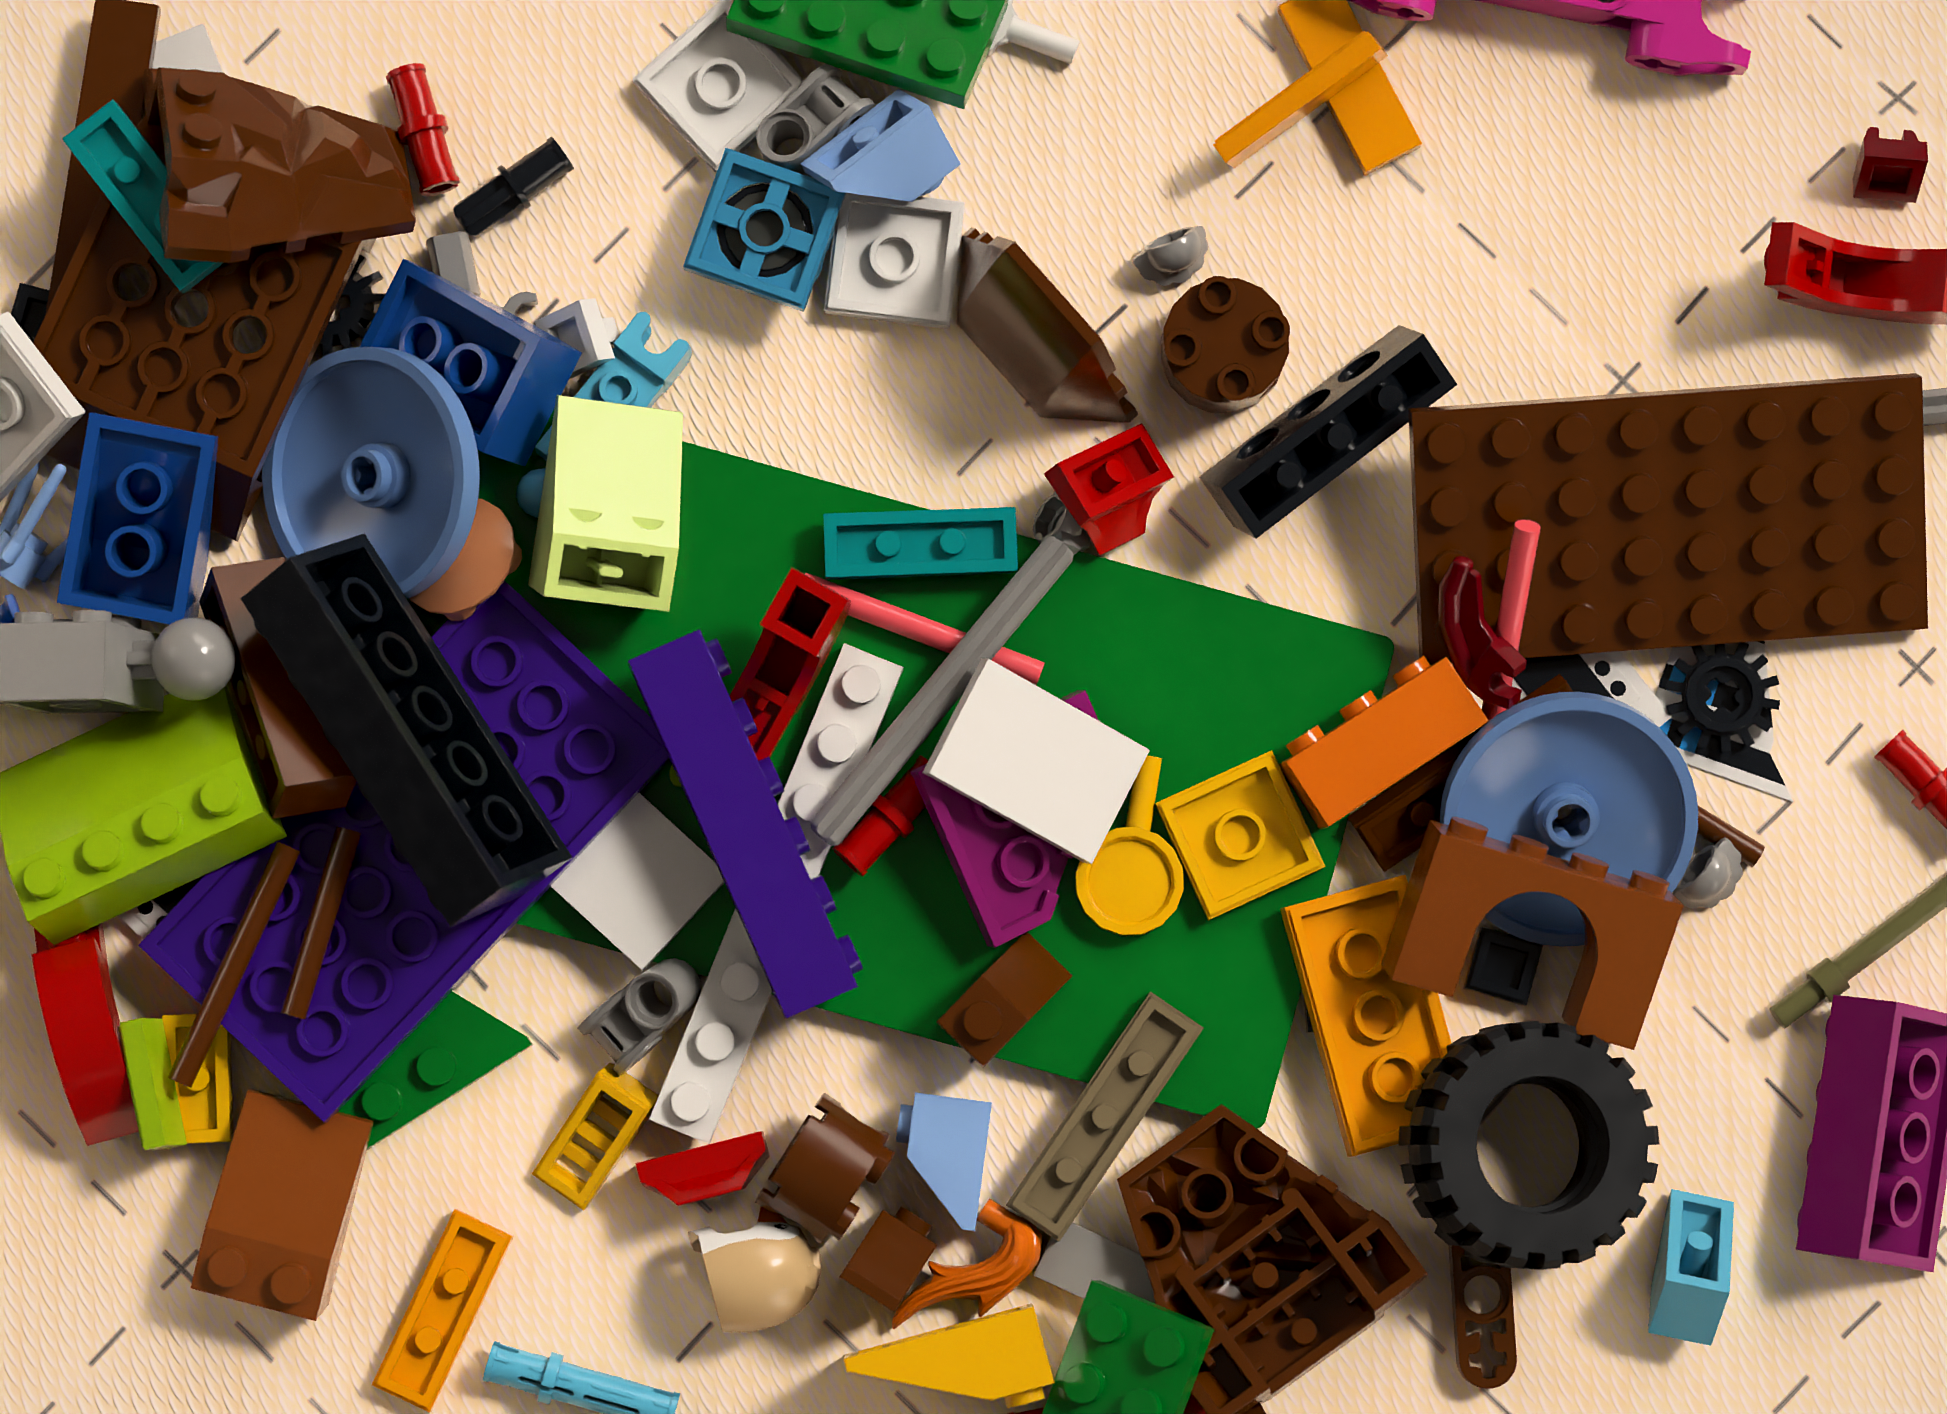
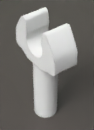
M1008 0L1007 10L988 52V56H992L999 46L1013 42L1072 64L1080 41L1020 19L1013 7V0Z

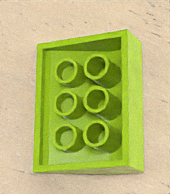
M227 684L215 695L202 700H185L169 693L164 695L163 712H128L0 772V833L7 868L27 922L53 945L287 837L280 818L272 819Z

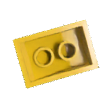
M1032 1303L852 1352L844 1357L847 1372L986 1400L1004 1397L1007 1408L1044 1399L1042 1386L1054 1383Z

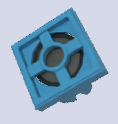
M725 148L683 269L804 312L813 285L822 271L823 261L826 252L830 248L835 224L846 193L834 191L812 177Z

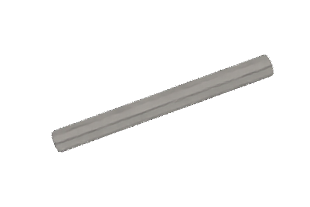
M1051 535L1043 540L812 819L811 829L818 837L832 846L839 845L963 695L981 658H989L991 660L1072 563L1074 554L1066 544Z

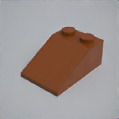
M248 1089L206 1222L190 1288L316 1321L329 1305L374 1121L337 1112L325 1123L303 1102Z

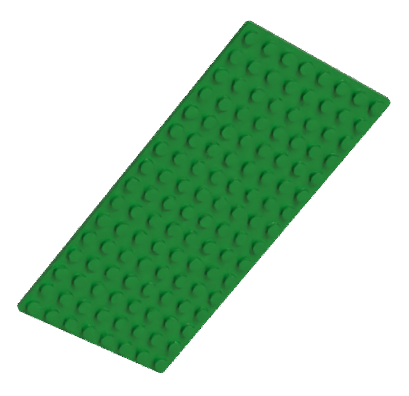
M554 410L538 442L545 435L548 429L552 426ZM682 441L679 550L669 612L546 597L528 585L538 518L525 513L519 506L516 498V489L520 479L531 470L546 468L547 461L536 454L535 448L526 466L483 453L477 449L480 475L478 498L484 499L502 510L513 527L514 540L522 550V559L519 567L513 573L507 575L505 581L649 716V711L629 669L628 660L700 629L705 642L717 638L725 654L732 674L723 677L722 680L730 696L761 636L763 626L760 623L790 569L795 568L803 574L807 572L826 580L823 514L929 510ZM1017 534L1018 571L1040 545L1036 539ZM1081 551L1073 555L1072 563L1003 645L1005 648L1045 662L1037 683L1038 687L1059 699L1076 690H1086L1097 718L1101 723L1149 749L1148 756L1162 758L1155 803L1271 750L1278 764L1282 763L1292 756L1285 745L1316 725L1320 727L1324 734L1345 721L1339 710L1369 690H1372L1377 700L1381 698L1394 654V643L1387 636ZM1015 574L828 581L967 633ZM409 598L407 599L431 637L448 620L443 614L429 613L412 603ZM847 615L841 631L798 713L792 718L770 757L783 788H785L844 643L903 667V672L872 747L942 664L949 653ZM961 697L882 791L881 796H885L915 764L916 759L920 755L927 760L930 759ZM669 761L640 794L715 862L683 788L676 787L670 780L672 763ZM1285 777L1326 867L1209 921L1183 868L1184 890L1176 911L1162 926L1143 935L1119 936L1099 928L1084 913L1076 896L1075 873L1080 860L1075 857L1072 859L1068 858L1056 891L1059 898L1051 920L1028 931V933L1072 977L1002 1048L995 1058L1089 1083L1149 992H1152L1203 1027V1030L1154 1102L1202 1116L1207 1115L1222 1104L1256 1129L1263 1126L1267 1118L1302 990L1280 908L1328 895L1349 814L1329 827L1319 829ZM1131 788L1109 831L1125 827ZM782 793L774 796L777 804L780 801ZM1154 806L1151 832L1159 834L1174 848L1161 817ZM869 807L868 810L863 814V816L858 820V822L853 826V828L849 831V833H850V832L855 828V826L870 812V810H871L870 807ZM925 808L912 822L914 830L906 838L899 836L871 865L863 877L849 868L836 855L833 850L834 846H831L820 875H822L837 911L828 914L827 917L837 939L844 935H849L863 970L853 974L858 987L814 1007L962 1048L937 1024V1021L1022 935L996 948L987 946L927 808ZM725 883L652 962L659 963L664 959L676 958L688 963L698 975L708 977L735 911L734 903ZM552 887L516 923L623 953Z

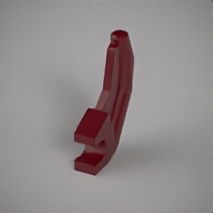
M1457 556L1453 559L1439 583L1438 624L1453 666L1466 687L1481 700L1510 709L1520 701L1522 690L1507 685L1503 681L1501 673L1514 678L1525 670L1527 660L1502 636L1497 637L1484 618L1481 575L1477 570L1473 569L1474 563L1470 558Z

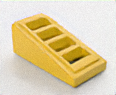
M612 1063L607 1064L598 1071L532 1172V1175L583 1211L589 1206L650 1118L659 1096L626 1072L618 1076L613 1070L615 1064ZM607 1093L630 1109L632 1114L629 1115L603 1097V1095ZM592 1111L620 1130L616 1138L588 1119ZM577 1133L605 1152L601 1160L573 1141ZM562 1154L592 1174L587 1182L557 1163Z

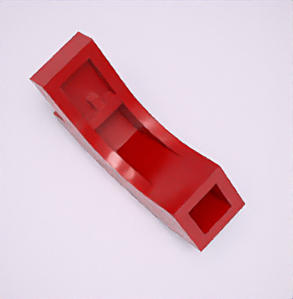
M1772 222L1770 242L1764 255L1766 271L1764 285L1778 291L1777 299L1794 305L1839 315L1890 322L1947 325V249H1897L1868 246L1832 238L1795 222Z
M795 568L790 569L760 623L763 626L761 636L730 694L731 701L743 697L753 717L758 733L749 736L748 739L758 761L772 756L792 718L798 713L841 631L851 606V600Z
M103 923L56 945H53L34 928L37 953L32 954V961L42 1014L65 1094L87 1146L139 1132L118 1029L120 1019L110 981Z

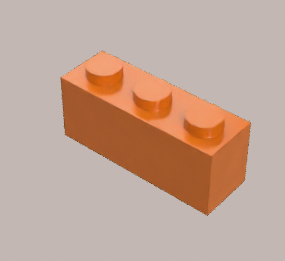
M1425 655L1421 656L1392 675L1398 687L1377 700L1372 690H1369L1340 709L1339 712L1345 721L1324 734L1320 727L1316 725L1285 745L1292 756L1279 764L1280 769L1319 829L1329 827L1489 722L1447 657L1430 665Z

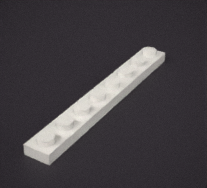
M845 643L842 646L778 803L784 820L796 816L811 851L801 855V859L810 879L820 875L832 846L813 832L811 821L872 748L903 672L902 666ZM736 908L649 1118L651 1121L708 1144L711 1143L772 993V989Z

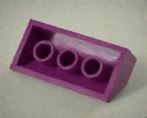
M1833 995L1831 1013L1825 1028L1826 1047L1822 1074L1816 1089L1817 1108L1812 1142L1807 1151L1808 1169L1803 1203L1797 1217L1798 1236L1796 1250L1934 1272L1947 1183V1013L1896 1001Z

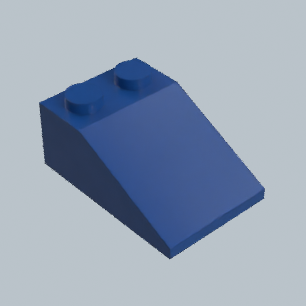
M404 258L359 346L383 347L404 351L429 364L447 381L460 399L472 426L477 449L483 453L522 466H526L555 408L556 395L562 394L582 354L579 350L537 326Z
M94 412L89 413L57 603L91 610L108 611L112 614L169 625L184 618H198L199 601L203 591L209 554L218 436Z

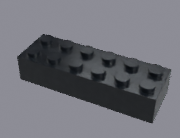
M365 534L289 557L240 598L252 616L257 631L272 647L288 672L291 684L304 697L323 727L326 739L341 755L357 780L360 792L373 805L392 835L395 847L408 860L426 888L431 903L442 913L450 927L523 896L573 858Z

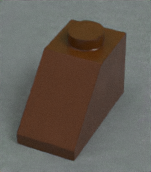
M1026 932L937 1021V1024L984 1068L1065 985L1072 975L1040 943Z
M900 1206L895 1216L883 1209L839 1277L895 1312L937 1246V1243L927 1238L933 1226L903 1206Z

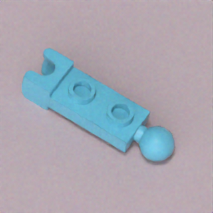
M639 312L614 342L612 350L615 358L599 365L574 397L651 408L662 393L667 392L688 365L692 356V349L687 341L678 339L665 352L657 354L647 351L644 345L651 336V318L647 312ZM552 426L535 446L536 454L546 461ZM546 468L529 471L520 479L516 489V498L519 506L525 513L536 518L539 516Z

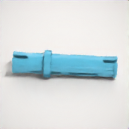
M498 1341L493 1342L483 1375L484 1382H493L538 1395L537 1402L550 1405L553 1399L602 1414H675L680 1397L678 1392L673 1393L564 1362V1355L551 1352L550 1357L507 1346Z

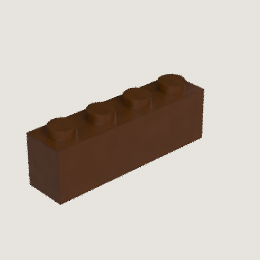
M284 557L211 567L199 601L204 618L221 627L233 644L235 667L227 686L272 819L346 807L357 781L337 749L326 739L323 727L302 694L291 684L288 672L268 641L257 631L252 616L240 599L285 562Z

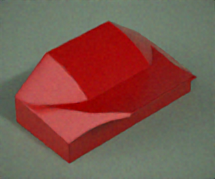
M1142 423L1057 463L1044 473L1060 500L1079 526L1088 534L1099 556L1145 533L1147 515L1153 498L1164 484L1174 478V475Z
M759 1131L636 1163L640 1182L646 1189L670 1199L679 1206L745 1189L770 1155L764 1132Z

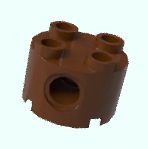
M1213 276L1206 279L1203 283L1190 287L1173 304L1161 336V363L1170 387L1187 404L1209 413L1238 411L1258 404L1276 386L1289 354L1290 325L1287 318L1283 315L1280 305L1262 287L1240 278Z
M826 1093L821 1095L814 1106L824 1113L822 1118L819 1120L815 1116L808 1114L768 1177V1180L778 1186L776 1191L772 1193L763 1187L755 1200V1203L769 1212L781 1214L797 1222L820 1244L828 1234L837 1240L843 1237L860 1209L859 1206L851 1202V1199L863 1180L873 1185L877 1183L895 1154L894 1151L884 1146L889 1133L876 1130L860 1122L847 1112L839 1101Z

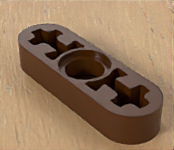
M1448 1245L1457 1368L1462 1377L1470 1384L1484 1389L1497 1388L1505 1384L1512 1377L1517 1365L1511 1268L1500 1267L1499 1265V1268L1496 1269L1490 1266L1476 1265L1462 1271L1461 1257L1465 1256V1249L1460 1246ZM1485 1275L1497 1283L1500 1290V1299L1493 1310L1480 1314L1472 1311L1466 1305L1464 1289L1472 1278ZM1502 1319L1503 1332L1499 1333L1489 1330L1492 1350L1503 1352L1504 1361L1503 1364L1493 1366L1491 1377L1483 1378L1481 1368L1470 1366L1469 1355L1480 1352V1332L1475 1331L1466 1335L1465 1321L1489 1324Z

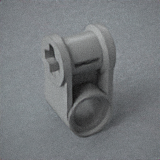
M823 64L811 72L799 88L772 113L765 116L759 124L756 134L759 150L764 161L811 177L805 173L800 163L875 107L876 104L869 98L861 99L841 80L842 71L839 68ZM800 139L803 141L799 150L793 154H776V149L786 140Z
M676 958L664 959L632 979L622 990L607 999L577 1029L583 1035L591 1034L615 1061L613 1070L618 1076H621L658 1045L663 1039L662 1036L694 1008L701 993L700 978L694 968L685 961ZM655 981L662 983L668 988L672 996V1006L666 1005L658 999L654 989Z

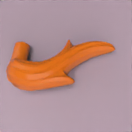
M989 1199L978 1215L977 1221L1003 1237L998 1250L990 1258L972 1265L949 1266L928 1261L932 1272L931 1277L917 1286L903 1300L892 1319V1328L896 1329L911 1316L926 1307L954 1298L978 1300V1315L982 1317L1011 1293L1038 1264L1042 1249V1235L1037 1227L1025 1218L1015 1215L992 1199Z

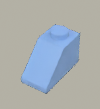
M899 88L800 163L806 174L834 191L913 202L919 196L926 195L937 189L943 182L944 177L961 165L929 105Z
M915 1092L914 1105L901 1104L896 1142L908 1144L907 1158L961 1229L975 1231L992 1102Z

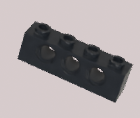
M1398 325L1203 473L1199 478L1232 526L1257 539L1409 422V408L1429 407L1458 384L1423 333Z

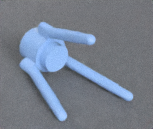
M38 462L17 484L0 524V576L24 590L34 577L46 583L57 565L65 557L68 538L45 556L42 553L48 546V543L32 532L66 474V467L62 464H57L19 524L17 521L40 467Z

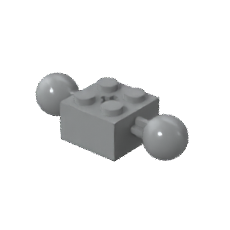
M76 610L72 611V619H54V614L47 612H15L14 623H0V704L46 714L163 712L164 689L170 694L185 700H202L221 691L233 674L235 651L226 632L217 624L203 618L190 617L177 620L158 634L142 630V620L112 618V613L108 611Z

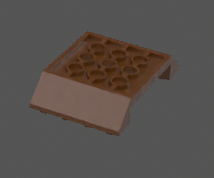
M145 115L136 128L166 165L161 125L148 124L147 115ZM102 192L33 342L86 411L46 455L80 470L90 412L218 436L211 530L238 542L263 488V483L257 481V478L361 251L370 253L377 238L339 244L330 234L308 237L304 251L286 254L281 248L282 242L251 247L248 260L223 263L186 292L203 294L208 301L209 310L207 317L202 323L194 327H184L178 323L175 317V305L184 294L179 291ZM131 266L144 267L150 276V287L145 296L134 301L122 299L117 291V279L120 273ZM245 319H259L266 327L267 337L265 344L255 353L245 354L239 352L233 343L235 327Z

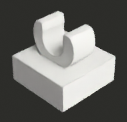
M596 298L577 300L535 321L538 328L582 352L569 379L615 358L611 345H614V342L620 336L614 317L602 318Z

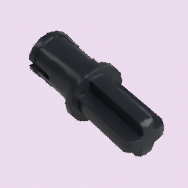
M551 136L546 139L544 144L525 155L507 169L502 164L497 167L499 174L458 202L453 208L454 215L463 229L471 237H476L522 205L524 209H528L531 206L528 201L529 199L551 185L565 173L574 170V167L562 148Z

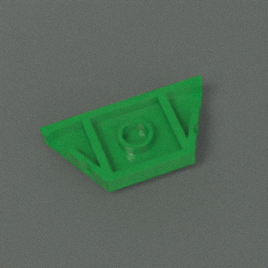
M452 991L338 1112L374 1121L367 1150L527 1050L533 1044L529 1037Z

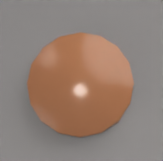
M478 498L471 530L456 560L437 582L423 592L409 598V600L429 613L443 614L451 621H462L470 617L479 604L492 596L507 575L517 570L522 559V550L514 540L513 527L502 510L484 499Z

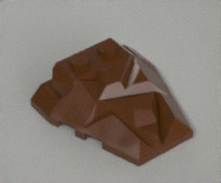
M162 67L158 69H145L142 83L147 123L150 125H161L167 167V180L159 210L164 258L232 263L248 260L251 247L282 242L281 248L286 254L304 251L308 237L330 234L339 244L413 232L416 217L404 146L400 142L396 130L323 106H311L295 96L237 79L221 72Z
M1222 1104L1127 1171L1117 1181L1141 1257L1146 1267L1156 1304L1214 1328L1191 1391L1192 1395L1206 1414H1244L1257 1403H1265L1374 1325L1384 1316V1311L1404 1298L1428 1276V1273L1388 1220L1372 1209L1371 1211L1365 1209L1338 1190L1339 1186L1322 1174L1320 1176L1315 1174L1288 1155V1150Z

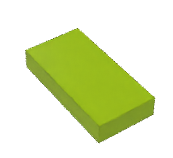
M137 1018L120 1022L118 1029L142 1148L144 1150H167L187 1145L175 1081L168 1078L172 1065L163 1020L158 1018Z

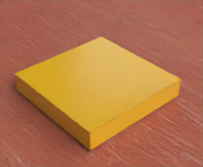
M1272 750L1155 803V807L1208 921L1326 867Z

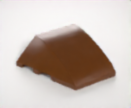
M973 227L967 230L962 235L956 324L1037 415L1043 418L1130 423L1139 414L1136 408L1124 397L1128 393L1126 387L1113 373L1116 367L1102 338L1015 241L1000 236L993 239L985 231L980 234Z

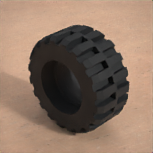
M1539 1021L1498 1024L1479 1029V1033L1474 1035L1462 1036L1446 1046L1448 1053L1443 1058L1432 1059L1420 1073L1426 1081L1421 1089L1410 1091L1404 1106L1405 1109L1412 1112L1410 1125L1400 1126L1398 1146H1408L1409 1163L1400 1165L1404 1184H1415L1419 1196L1412 1203L1421 1218H1432L1438 1225L1434 1233L1447 1245L1460 1246L1465 1249V1256L1481 1263H1493L1505 1268L1537 1270L1560 1268L1561 1264L1581 1263L1596 1256V1248L1600 1245L1612 1246L1626 1233L1621 1225L1626 1218H1638L1647 1200L1640 1196L1639 1192L1643 1183H1655L1658 1164L1647 1162L1648 1145H1660L1658 1125L1646 1126L1643 1111L1652 1108L1653 1104L1646 1089H1634L1629 1081L1636 1071L1624 1057L1612 1058L1608 1055L1609 1044L1593 1034L1579 1035L1575 1026L1559 1022L1539 1023ZM1519 1084L1543 1086L1556 1094L1572 1115L1579 1140L1576 1168L1565 1189L1551 1202L1534 1207L1518 1206L1502 1199L1486 1180L1477 1152L1479 1125L1488 1105L1498 1093Z

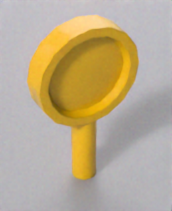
M1147 755L1132 784L1125 827L1109 831L1093 863L1088 864L1080 861L1075 873L1076 896L1084 913L1099 928L1119 936L1143 935L1162 926L1176 911L1184 890L1183 867L1174 848L1159 834L1151 832L1162 758Z

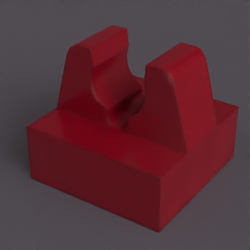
M1869 127L1863 138L1853 175V198L1916 203L1928 163L1927 142L1918 141L1915 132L1912 130H1904L1901 140L1879 138V127Z

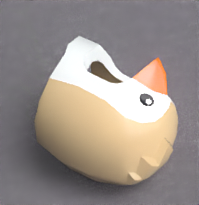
M760 1206L757 1224L747 1230L725 1234L717 1233L708 1226L688 1231L693 1250L703 1255L722 1332H754L779 1325L800 1313L812 1300L819 1286L821 1254L818 1248L810 1246L800 1227L787 1223L778 1213H771Z

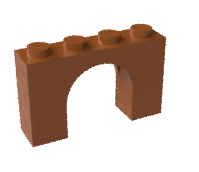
M1451 817L1449 825L1429 820L1381 963L1389 977L1397 982L1453 998L1473 936L1485 915L1497 904L1514 895L1526 892L1556 894L1577 906L1585 930L1583 954L1561 1017L1567 1025L1575 1026L1579 1035L1593 1034L1607 1043L1634 1050L1684 907L1674 894L1668 890L1670 883L1655 875L1636 870L1632 871L1630 879L1608 873L1609 864L1581 853H1572L1570 861L1547 855L1549 849L1547 845L1528 837L1512 835L1509 843L1486 837L1488 828L1467 819Z

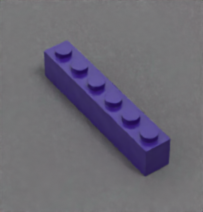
M700 629L628 660L629 669L784 1019L858 987L853 974L863 970L861 961L848 934L838 939L836 938L827 917L828 914L837 911L836 905L822 875L813 879L809 877L801 859V855L811 851L796 816L784 820L774 796L783 793L784 788L770 757L768 756L758 761L748 737L758 733V730L744 698L741 697L731 701L722 678L732 674V671L717 638L705 642Z

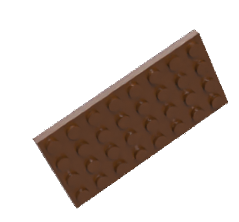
M1917 373L1408 409L1419 658L1425 655L1430 665L1444 657H1447L1452 663L1438 624L1439 583L1453 559L1457 556L1470 558L1474 563L1473 569L1477 570L1481 575L1484 618L1495 633L1514 525L1518 520H1531L1538 523L1541 527L1518 652L1524 658L1928 629L1922 376Z

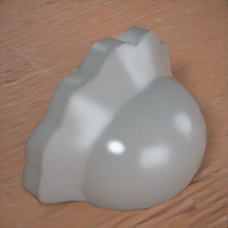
M1203 226L1185 227L1167 233L1145 245L1143 251L1132 259L1133 264L1138 268L1144 279L1153 280L1161 286H1167L1173 282L1184 283L1192 276L1193 272L1198 271L1203 266L1204 255L1208 250L1205 229Z
M1054 491L1043 502L1033 522V535L1035 539L1041 544L1046 537L1051 535L1066 544L1073 554L1086 550L1091 544L1088 534L1079 526Z
M1726 837L1720 839L1715 845L1705 847L1689 862L1682 879L1673 891L1674 896L1690 909L1699 907L1713 908L1720 900L1727 899L1733 894L1736 883L1743 876L1740 865V852Z

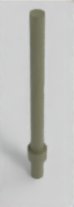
M1947 875L1833 961L1826 957L1805 973L1807 980L1769 1008L1770 1013L1778 1024L1785 1029L1824 1000L1827 1003H1831L1833 995H1841L1850 988L1848 983L1850 979L1947 907Z

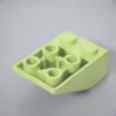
M556 395L528 583L530 587L546 597L669 612L679 550L683 412Z

